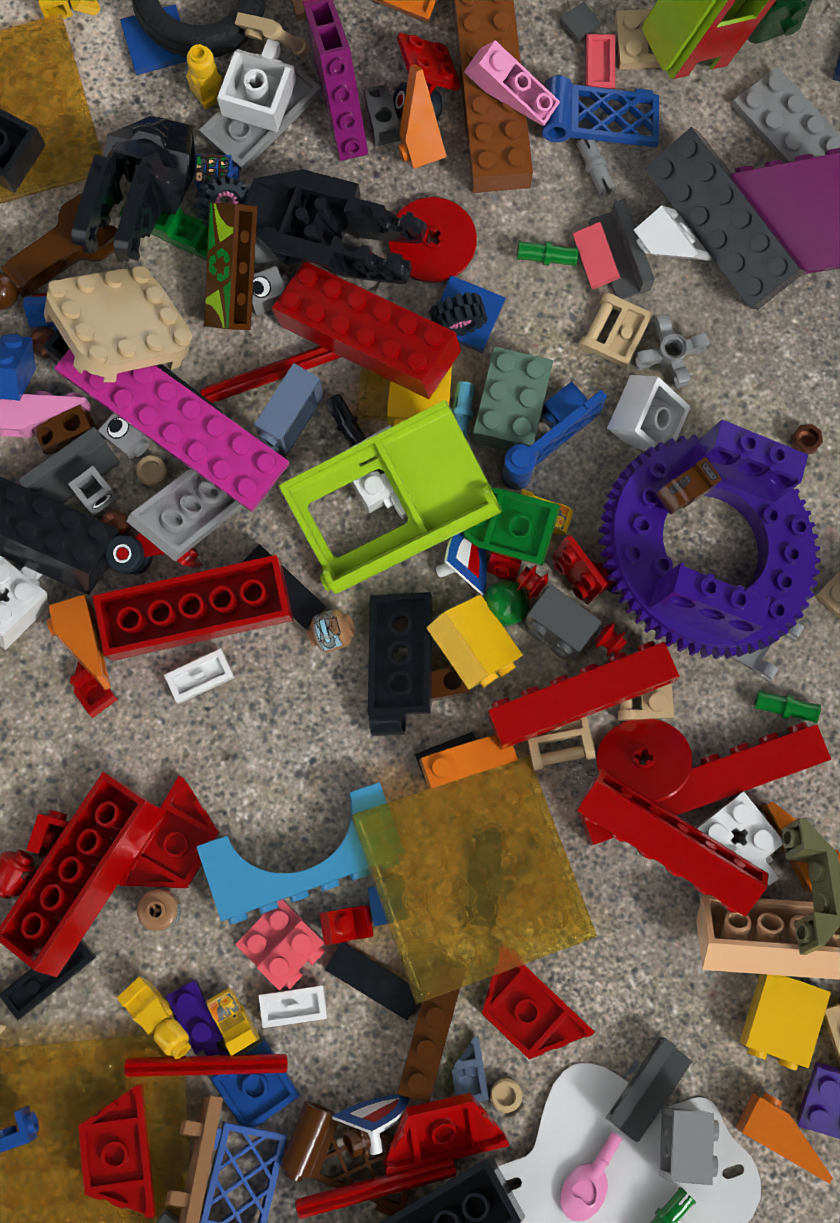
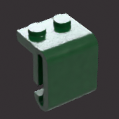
M776 0L747 40L751 43L759 44L783 34L786 36L794 34L801 28L813 0Z

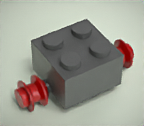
M537 565L532 569L526 566L516 580L520 584L517 590L519 591L523 588L529 590V599L537 597L542 592L541 598L528 613L524 625L528 627L526 631L538 641L545 639L553 645L551 650L564 660L568 657L574 660L593 634L595 636L598 634L595 639V648L604 646L607 649V657L611 652L616 655L627 643V640L623 638L626 631L620 634L614 631L615 623L607 624L602 630L603 626L600 625L602 621L552 584L550 586L547 585L548 573L540 576L536 573Z

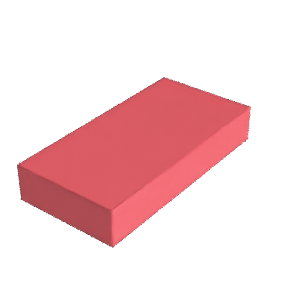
M586 34L585 86L615 89V34Z
M601 222L572 233L593 290L621 278Z

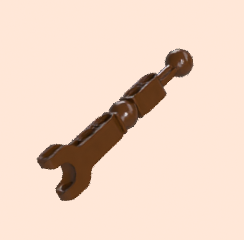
M83 193L63 204L58 214L57 225L13 256L5 265L1 266L3 272H0V310L11 308L16 303L19 294L24 298L27 294L36 291L79 260L97 262L107 258L114 252V240L118 228L109 225L97 230L96 238L99 246L95 254L84 253L81 246L73 244L71 237L73 223Z

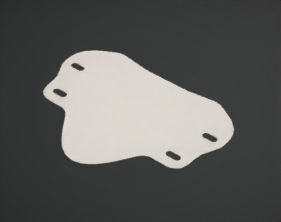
M592 1063L574 1064L561 1073L554 1082L547 1098L533 1150L526 1157L498 1166L505 1180L518 1177L522 1182L519 1188L511 1190L525 1214V1218L520 1223H650L656 1217L654 1212L658 1208L662 1209L678 1191L679 1187H682L687 1192L679 1205H682L689 1195L697 1203L689 1209L678 1223H748L752 1219L761 1198L760 1176L752 1157L730 1135L715 1104L703 1097H695L669 1107H663L714 1113V1120H718L719 1138L718 1141H714L713 1155L718 1158V1175L713 1177V1185L671 1182L659 1176L662 1108L640 1141L635 1142L605 1119L629 1082L609 1069ZM612 1131L623 1139L611 1158L609 1166L604 1171L608 1181L605 1200L600 1209L591 1218L585 1221H573L564 1214L560 1206V1193L564 1181L576 1167L586 1163H594L596 1156H598ZM737 1164H741L744 1167L743 1174L730 1179H726L723 1176V1170Z

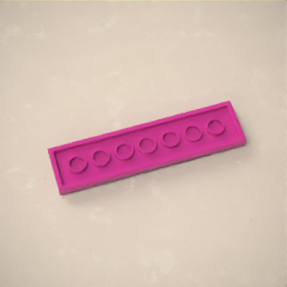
M69 349L54 367L57 373L252 513L289 466L287 459L157 366L117 373L116 382L103 383L104 377L91 374L86 370L80 374L73 366L75 356Z

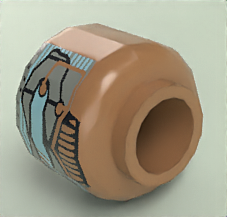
M338 608L313 616L311 628L307 629L311 645L313 647L318 646L324 653L349 646L352 637L356 634L350 615L348 613L344 614Z
M156 889L145 893L137 906V917L140 923L146 929L154 932L165 931L173 927L179 921L182 913L179 898L172 891L166 889Z

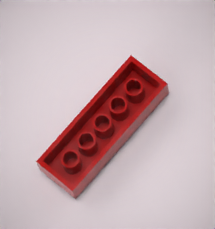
M308 262L301 265L272 306V310L281 327L427 399H430L461 352L456 332Z
M277 555L93 595L104 657L111 661L294 621L282 563Z
M102 772L0 925V943L34 971L57 977L166 811L124 782Z

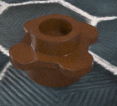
M349 1126V1130L343 1133V1142L348 1155L351 1158L363 1156L364 1159L369 1158L368 1148L371 1147V1141L368 1133Z

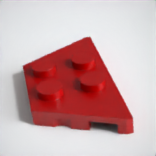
M178 776L160 807L166 812L118 885L189 888L202 865L196 846L216 840L220 831L185 778Z
M503 944L499 947L481 1014L529 1060L543 1055L550 1050L564 1047L568 1043L581 1038L590 1037L595 1033L589 1025Z
M140 1083L78 1125L84 1195L97 1200L104 1199L119 1208H129L144 1214V1217L154 1218L157 1214L143 1083Z
M471 1093L406 1107L383 1163L386 1175H391L449 1159L454 1160L508 1147L509 1142L505 1132Z

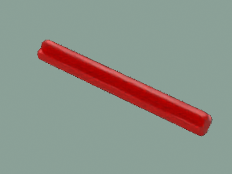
M319 346L205 386L200 389V394L211 403L284 378L293 363L307 370L339 359L341 356Z
M286 1054L183 1056L179 1059L174 1057L127 1058L124 1063V1073L127 1077L285 1073L288 1070V1057Z
M449 1159L298 1198L295 1200L296 1213L299 1219L452 1178L456 1176L454 1160Z

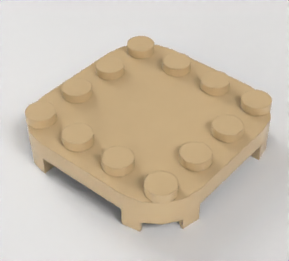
M137 266L133 269H118L53 280L49 283L44 309L46 323L54 322L75 356L73 366L80 374L86 370L91 374L104 377L103 383L116 382L117 373L164 363L168 365L170 370L180 367L181 361L188 353L192 334L162 286L150 276L151 273L147 268Z

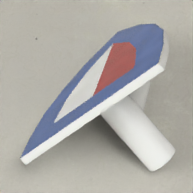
M461 532L450 538L446 550L445 563L436 567L437 575L444 577L456 572L477 592L485 595L487 581L485 550L472 544L465 537L464 533Z
M398 1094L378 1097L355 1104L331 1117L333 1120L367 1132L371 1141L369 1152L372 1155H376L383 1151L380 1133L399 1123V1118L410 1104V1098Z

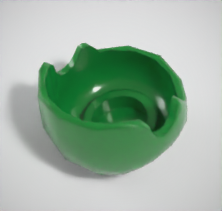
M503 580L492 584L486 589L485 595L482 596L488 608L498 618L503 627L516 625L524 619L529 611V596L525 588L518 591L517 589L520 584L513 580Z

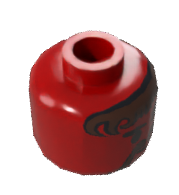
M18 849L17 852L4 851L0 854V896L5 899L19 897L36 872V868L32 864L34 861L33 857L21 849Z

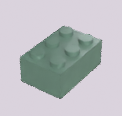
M494 347L473 431L472 443L507 451L515 445L522 444L529 447L534 443L553 360Z

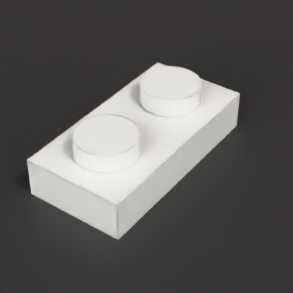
M221 648L164 675L177 704L235 678Z
M324 985L259 994L263 1028L328 1018Z

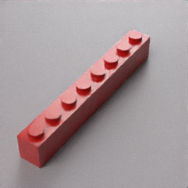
M805 721L788 727L790 733L788 735L778 737L777 732L758 738L760 745L749 748L746 742L730 748L731 755L720 758L718 753L700 759L702 765L692 768L689 779L683 788L672 797L657 802V804L674 815H679L832 759L818 724L807 727ZM578 812L590 846L613 838L608 830L599 824L589 823Z

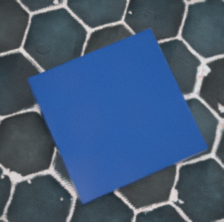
M176 4L163 7L166 13L180 21ZM135 15L120 19L136 75L187 62L186 57L173 54L157 45L144 32Z
M451 276L440 299L441 301H446L445 298L449 296L453 298L456 294L460 293L461 296L467 292L481 295L488 318L487 323L482 324L483 327L480 329L475 328V331L472 333L467 332L464 336L457 335L459 344L483 353L504 306L506 297Z
M264 1040L244 1055L275 1053L268 1042ZM287 1072L213 1075L210 1078L240 1125L257 1127L301 1095Z

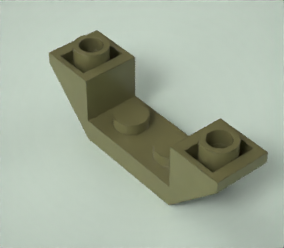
M798 818L782 829V844L785 849L786 860L808 862L809 866L808 875L812 885L815 912L795 922V936L798 941L800 955H807L825 946L840 927V864L838 853L805 818Z

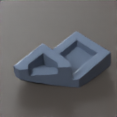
M479 1036L473 1037L451 1072L455 1096L471 1093L478 1102L489 1101Z

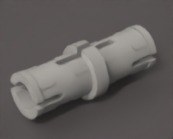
M581 139L576 145L586 164V174L588 176L591 175L598 196L601 198L606 197V189L609 195L616 190V186L613 184L607 170L608 163L606 158L601 157L595 140L587 139L586 145L584 139Z

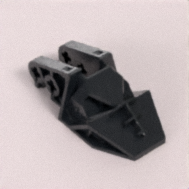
M149 116L107 134L104 155L95 154L73 223L71 237L74 245L81 246L84 253L95 254L99 246L96 238L97 228L109 226L111 222L109 214L114 204H119L124 198L119 182L123 174H125L126 180L131 183L115 235L114 253L118 262H128L129 259L139 260L140 238L150 237L162 211L176 215L195 175L196 152L192 125L166 118Z
M304 169L253 178L243 204L257 206L256 238L285 265L312 262L323 265L344 278L406 284L413 268L411 261L403 259V256L392 252L391 255L388 254L387 258H382L374 254L367 245L362 244L361 247L344 243L342 239L345 233L353 235L355 239L363 238L420 244L427 230V224L421 219L414 217L412 212L407 211L406 215L398 218L395 214L386 210L385 205L362 200L358 183Z

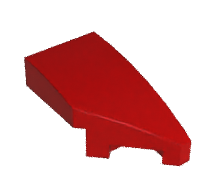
M78 661L75 675H71L70 684L74 687L73 692L87 713L94 718L116 702L118 698L111 688L105 690Z

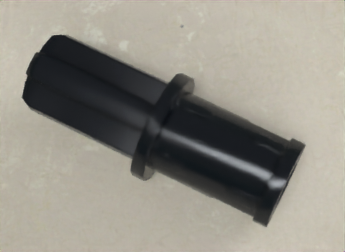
M336 394L327 399L326 405L338 424L336 429L343 433L350 447L365 440L366 436L357 423L358 417L352 415L343 397L340 394Z

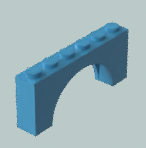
M380 782L348 794L351 816L344 840L330 857L307 870L294 873H273L259 869L249 864L235 851L228 836L196 846L220 920L225 921L228 919L229 925L248 919L246 913L259 908L260 914L279 908L277 901L289 897L291 903L310 897L308 890L320 886L321 891L324 892L340 886L338 879L350 875L351 880L354 881L370 875L368 869L380 865L381 869L384 870L400 864L398 858L404 856L405 853Z

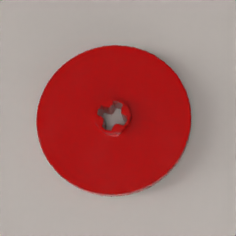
M439 197L421 198L403 207L396 215L398 218L406 215L408 211L412 212L414 217L421 219L427 224L425 236L420 244L389 241L391 254L392 252L403 256V259L411 261L413 268L410 277L422 282L439 283L449 280L451 276L456 277L461 274L471 263L477 246L476 228L469 214L455 202ZM430 235L432 238L438 236V244L434 242L428 244V236Z
M657 719L628 720L610 730L601 741L596 756L598 773L601 769L657 803L672 797L686 784L692 770V752L684 735L674 726ZM643 756L649 757L645 765H641L639 762L643 759Z

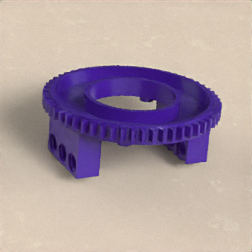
M723 419L699 440L696 434H693L688 439L684 435L680 436L676 441L670 438L665 444L659 442L654 448L650 447L644 453L639 454L612 484L613 489L607 494L609 500L603 504V508L607 511L600 516V519L605 523L599 528V532L605 534L599 540V544L606 546L600 552V556L608 558V561L602 566L603 569H610L612 572L607 577V581L616 582L617 585L612 589V592H621L622 597L618 602L620 604L628 603L627 614L633 612L637 614L634 622L638 624L644 621L646 623L644 631L647 633L652 629L655 630L654 639L656 640L663 636L666 637V646L669 647L676 642L677 651L681 652L688 647L689 655L693 656L700 650L702 658L708 657L711 653L714 659H718L723 655L726 659H729L735 655L741 657L747 654V652L752 654L788 633L787 628L791 629L797 624L796 620L803 617L802 611L809 607L810 604L807 600L814 596L810 589L818 584L813 577L820 573L815 568V565L820 563L821 560L815 556L816 552L820 550V547L815 545L814 541L819 538L818 534H814L812 528L816 525L809 520L808 516L812 514L811 511H806L803 506L806 501L800 500L798 497L799 489H793L802 481L808 454ZM704 457L708 459L722 478V481L704 496L720 499L734 507L750 525L757 542V568L746 588L741 585L735 587L717 580L713 574L708 573L705 575L684 567L685 563L683 562L673 568L672 560L665 551L663 528L668 511L658 499L656 493Z

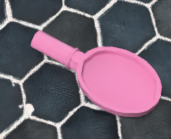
M611 1131L593 1164L586 1163L576 1167L564 1181L560 1193V1206L564 1214L573 1221L579 1222L591 1218L600 1209L605 1200L608 1181L604 1171L609 1166L611 1158L623 1139Z

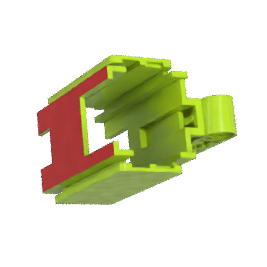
M657 0L644 21L642 31L661 69L666 71L670 79H677L689 76L696 64L701 61L716 58L708 68L712 70L728 66L776 0Z

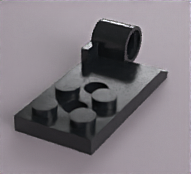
M431 592L370 596L367 715L369 716V727L372 736L404 735L406 731V715L431 713L432 636L426 628L433 622V596ZM405 618L409 620L408 627L404 631L397 632L393 630V625L398 619ZM398 648L408 649V656L405 660L400 662L393 660L395 650Z

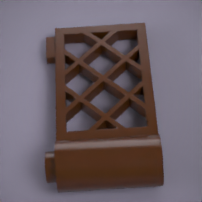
M305 1101L280 1166L285 1169L284 1175L292 1180L301 1182L303 1177L312 1178L339 1188L353 1184L350 1174L367 1166L372 1178H375L376 1175L371 1164L386 1158L389 1150L387 1142L392 1143L394 1135L384 1131L381 1132L380 1139L383 1141L386 1151L370 1159L367 1158L364 1162L347 1169L341 1152L346 1150L345 1146L338 1147L334 1137L338 1124H346L333 1120L331 1116L336 1113L331 1109L315 1102ZM332 1142L335 1149L328 1152ZM338 1155L344 1171L332 1177L321 1173L320 1170L324 1160ZM347 1177L349 1183L341 1181L340 1179ZM411 1189L402 1191L398 1202L384 1196L369 1201L376 1203V1211L391 1216L405 1207Z

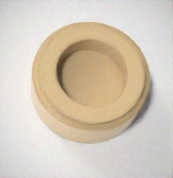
M148 455L138 462L136 474L145 486L157 487L165 482L168 476V469L160 457Z
M511 1078L496 1080L490 1088L491 1103L500 1112L510 1113L515 1111L522 1102V1090L519 1084Z

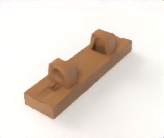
M211 1095L204 1097L199 1121L185 1120L181 1123L179 1134L194 1137L195 1141L185 1192L169 1190L167 1193L165 1204L181 1207L178 1223H199L223 1101L221 1097Z

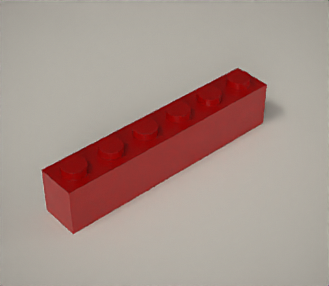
M654 641L647 642L637 647L638 652L627 656L625 652L616 654L608 659V664L600 667L596 663L581 668L579 670L580 674L572 678L562 675L551 680V686L539 690L538 686H534L522 691V697L510 701L509 697L492 703V709L488 710L487 716L501 750L676 682L680 675L665 641L659 644H655Z
M602 769L578 806L577 811L582 814L586 821L595 825L599 824L608 830L613 838L620 842H627L637 848V851L643 857L656 860L664 865L670 874L676 877H683L691 882L697 891L705 895L710 894L721 901V904L731 912H738L746 917L767 889L769 877L767 872Z

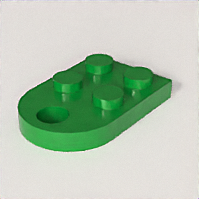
M491 487L502 513L463 531L465 537L480 549L543 566L561 506Z

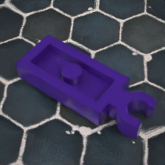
M197 980L166 996L178 1022L189 1035V1043L195 1054L204 1050L206 1056L217 1054L230 1055L227 1049L220 1047L218 1041L224 1038L208 1009L207 1000Z

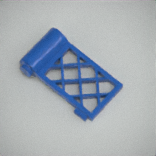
M555 75L545 81L544 87L560 101L543 126L542 135L546 140L550 142H563L571 137L657 148L659 144V95L653 94V90L636 88L635 92L573 85L570 79L562 75ZM579 96L590 97L595 103L587 108L579 100ZM617 100L623 107L615 111L607 102ZM639 103L650 104L651 111L643 114L636 105ZM601 108L609 117L601 121L592 112ZM627 111L638 119L631 125L621 116ZM586 117L594 127L591 129L578 128V122ZM615 121L623 130L621 132H612L607 125ZM643 124L651 132V136L641 135L635 129Z
M602 390L597 392L531 446L528 447L521 444L511 447L506 453L502 470L504 484L513 490H521L527 487L536 465L601 414L607 395Z
M224 1121L221 1128L217 1127L213 1148L216 1149L199 1223H231L229 1221L233 1218L238 1223H243L239 1214L254 1203L260 1212L258 1223H267L287 1139L285 1133ZM229 1131L242 1133L248 1143L232 1155L226 1146ZM248 1135H254L258 1137L251 1141ZM266 1138L277 1140L274 1154L263 1161L255 1146ZM251 1149L259 1164L243 1175L235 1160ZM225 1152L228 1158L222 1162ZM231 1163L240 1178L223 1189L218 1181L219 1172ZM270 1163H272V1164H271V1168H270V1172H269V1170H268V1168H267L266 1166L269 1165ZM263 1169L268 1178L267 1185L255 1195L247 1180ZM243 1183L251 1198L235 1209L227 1194ZM217 1186L220 1192L214 1196L215 1189ZM262 1197H264V1198H263V1202H262V1206H261V1204L259 1203L258 1200H260ZM224 1198L231 1213L221 1220L209 1219L211 1205Z

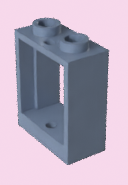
M293 363L254 424L260 441L277 453L279 452L284 456L288 455L324 398L320 378Z

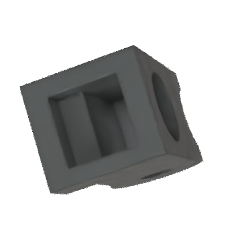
M387 84L364 89V99L375 147L401 141L399 136L400 124Z

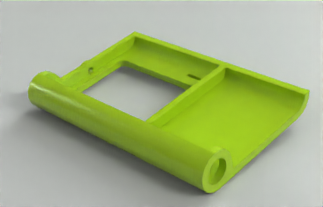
M445 400L278 485L322 566L323 574L320 575V580L326 591L332 590L334 594H338L502 513L495 494L451 408ZM376 469L383 470L408 516V522L341 556L333 555L309 511V504Z

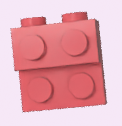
M284 900L277 901L279 908L264 913L235 944L279 991L284 986L290 990L303 976L299 970L307 961L313 965L325 953L321 948L324 944L323 938Z

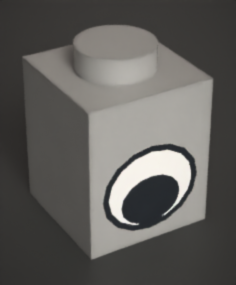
M277 266L254 274L252 306L256 316L271 311L272 306L289 284L286 274L280 276Z
M114 413L98 430L105 441L130 461L136 456H141L149 446L150 439Z
M91 466L68 484L93 516L118 499V496L94 466Z

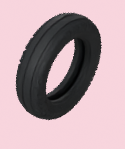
M132 0L135 16L144 32L160 47L186 58L188 51L196 44L208 47L214 58L231 53L241 47V45H244L250 38L244 35L246 30L235 25L238 12L263 17L266 0H238L234 10L224 19L206 25H192L171 17L162 8L158 0Z

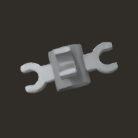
M668 314L656 317L657 322H654V328L661 344L659 348L638 352L637 358L634 359L638 370H642L659 364L662 368L671 371L675 389L687 387L690 376L683 359L686 355L706 351V346L710 345L706 333L686 340L683 336L673 333ZM672 347L678 351L679 355L670 356L666 353L665 348Z

